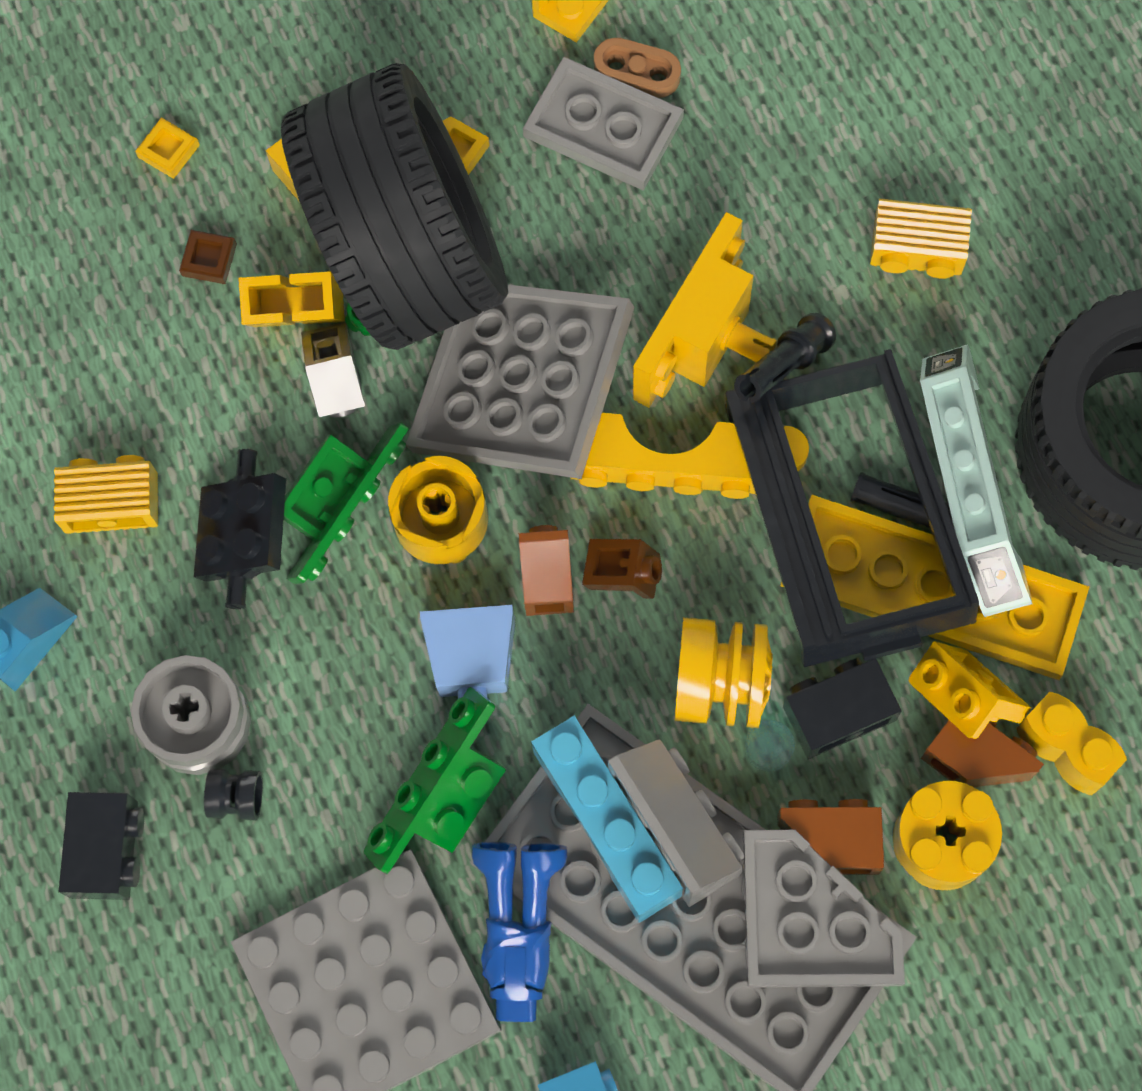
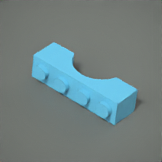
M575 715L531 741L534 755L559 795L564 799L582 825L607 868L612 881L638 923L682 897L683 887Z

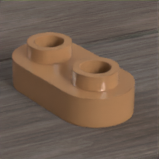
M610 38L601 42L594 52L595 71L657 98L671 95L680 84L681 65L678 58L669 51L623 38ZM614 62H619L623 65V67L621 69L615 70L611 69L609 65ZM655 74H662L666 77L662 81L651 79Z

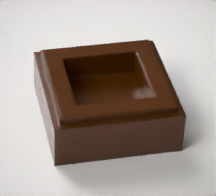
M191 230L179 269L183 277L226 284L237 246L235 238Z

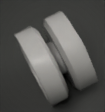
M188 655L164 660L148 671L134 692L130 711L134 732L145 748L160 762L176 772L193 775L208 773L211 768L221 769L235 759L248 739L251 724L247 699L224 668L207 658Z

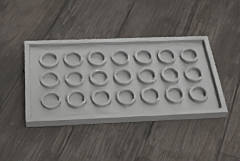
M587 704L577 717L578 722L607 768L608 760L645 745L590 704ZM542 766L485 841L506 842L517 846L513 896L522 903V871L520 866L522 846L535 843L567 846L565 867L556 872L550 879L547 896V921H551V925L776 1091H813L884 987H747L744 859L739 861L743 868L739 877L696 904L688 907L683 897H680L638 923L612 881L590 838L570 807L559 795ZM690 775L684 776L694 793L700 789L704 791L717 813L715 817L711 818L721 835L729 832L744 854V830L766 829ZM471 860V861H470V864H471L474 868H476L478 871H480V870L473 864V860ZM875 908L902 931L903 955L905 956L917 937Z

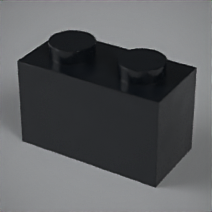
M860 658L849 660L833 670L835 673L833 677L819 683L816 677L808 678L789 689L791 695L785 698L783 709L808 760L897 721L902 710L877 659H872L865 663H862Z
M68 792L59 893L70 899L130 900L131 887H137L140 877L139 858L133 857L135 837L140 838L144 830L143 808H138L137 800L128 793Z

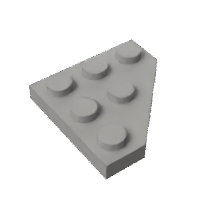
M744 830L747 987L905 985L902 931L887 917L885 918L863 897V894L834 866L831 867L810 847V843L796 830Z

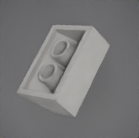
M658 739L616 755L608 760L610 773L683 887L682 897L688 907L696 904L741 875L743 868L739 861L744 859L742 850L729 832L721 835L711 819L717 815L715 808L702 789L694 793L684 777L690 771L675 747L667 751L662 741Z

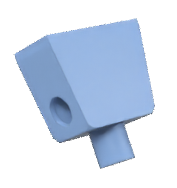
M512 605L420 611V620L431 668L440 697L458 696L459 699L463 697L469 687L476 689L486 698L487 694L504 693L508 691L515 630V616Z

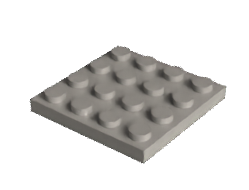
M508 285V295L501 305L444 330L406 446L412 453L447 456L461 461L582 479L635 308L630 299Z
M411 849L400 855L388 874L375 867L231 941L299 1091H390L501 1032Z

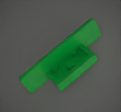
M402 422L391 425L367 460L363 459L334 436L328 435L325 437L285 495L284 520L311 539V542L286 579L293 584H301L307 579L310 581L315 580L328 562V557L324 554L333 540L340 542L354 524L355 519L350 515L358 503L361 501L365 504L378 489L381 481L376 477L386 463L392 465L405 449L406 442L402 439L409 429Z
M469 687L463 697L453 704L447 722L436 739L430 741L425 747L421 762L410 779L404 782L398 789L394 804L383 821L377 824L369 834L364 854L378 870L386 874L391 871L414 833L453 853L505 773L506 769L500 763L471 747L495 709V704L476 689Z

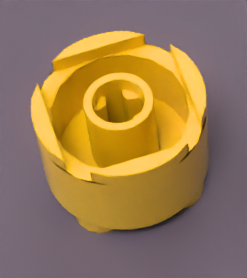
M447 456L427 457L425 461L413 466L410 464L401 470L391 485L388 495L390 518L399 542L413 557L431 564H456L465 560L482 542L488 526V510L484 491L476 475L463 462ZM441 506L447 507L446 512H440L438 515H431L430 511L438 512Z
M957 781L935 782L918 790L900 812L893 830L894 852L900 864L917 882L935 890H954L974 881L993 863L1002 842L1001 821L989 795L968 784ZM943 826L949 827L950 834L957 836V839L950 846L946 845L945 837L936 835Z

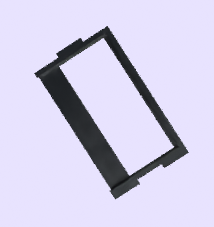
M891 349L884 350L882 355L782 380L754 403H749L750 397L746 402L741 400L736 394L735 389L725 392V410L729 423H734L796 625L801 642L803 667L858 653L862 654L864 661L921 647L920 637L976 623L979 599ZM882 385L954 596L846 624L779 411Z

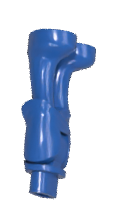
M506 842L476 843L472 845L473 864L485 875L489 906V918H486L487 942L484 944L481 956L482 975L487 979L491 988L489 997L496 999V1020L505 1022L536 1021L537 1000L543 999L542 989L545 987L550 963L549 936L551 935L552 922L547 921L548 888L551 877L565 867L567 846L551 843H535L522 846L520 866L522 871L523 903L522 923L513 920L512 911L517 846Z

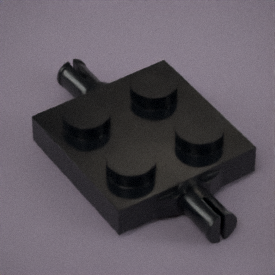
M239 449L237 451V470L234 478L224 483L201 487L194 578L208 582L222 579L228 580L225 607L230 609H245L247 581L261 573L280 570L287 478L276 473L255 476L258 452L252 449Z

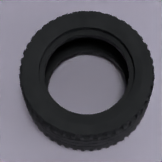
M393 63L376 71V73L367 74L354 80L353 83L350 82L331 91V93L328 92L307 104L287 112L281 124L282 145L302 209L325 261L342 293L363 326L382 347L399 350L503 303L508 295V284L503 263L486 215L441 117L424 87L406 64Z
M1142 288L1135 291L1130 289L1124 291L1122 295H1111L1105 301L1096 302L1090 310L1080 312L1077 318L1072 319L1067 324L1065 330L1058 334L1029 386L1018 414V427L1015 432V438L1018 439L1015 444V452L1018 454L1017 468L1021 469L1020 479L1023 484L1027 485L1026 494L1029 499L1033 500L1035 510L1044 515L1043 520L1045 523L1051 525L1058 536L1063 535L1068 539V544L1072 547L1076 546L1081 549V553L1086 555L1092 554L1098 557L1097 560L1103 563L1105 561L1111 562L1113 566L1121 567L1126 565L1132 570L1142 568V486L1117 473L1095 449L1086 429L1083 403L1085 392L1100 381L1123 373L1142 372Z

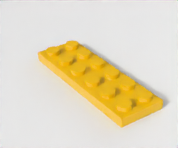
M811 495L808 505L841 607L870 617H876L954 596L932 534ZM1023 565L1031 595V605L987 617L983 616L979 606L976 623L928 635L952 645L1060 680L1066 667L1090 587Z

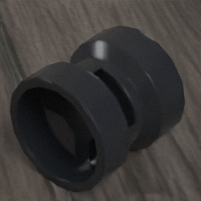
M211 768L206 777L204 790V811L206 817L223 819L227 814H236L242 820L257 821L262 804V773L260 771L245 770L240 775H233L226 769Z

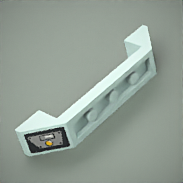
M964 345L923 358L920 376L922 392L955 533L977 593L982 614L984 617L1031 605L1032 600L1022 559L1012 544L975 390L980 388L970 348L968 345Z

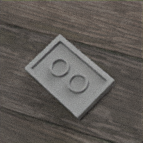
M563 57L525 123L523 136L644 191L683 120L684 109Z

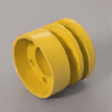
M683 617L675 721L707 724L713 702H721L724 705V717L727 726H734L737 704L747 705L746 727L759 728L761 715L766 703L769 701L773 653L771 652L768 640L767 624H754L752 645H742V622L734 623L728 643H718L715 620Z

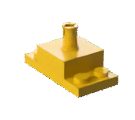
M728 212L723 216L633 365V400L650 408L657 395L661 398L667 395L675 380L676 373L705 387L727 348L754 362H758L766 354L774 350L777 345L776 339L770 338L742 324L749 313L754 275L741 269L743 260L739 259L745 246V240L741 239L743 220Z

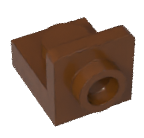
M641 539L589 540L582 585L590 590L634 591L642 598H654L656 584L660 582L662 577V562L659 552Z

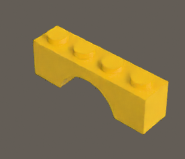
M602 413L582 479L571 478L579 480V483L583 486L594 488L604 487L607 485V482L626 483L627 488L635 491H651L654 489V486L673 487L676 493L683 495H697L702 490L721 491V495L727 498L743 499L749 497V493L755 494L734 423L717 422L710 435L697 447L682 453L664 454L652 451L637 442L628 431L622 414Z

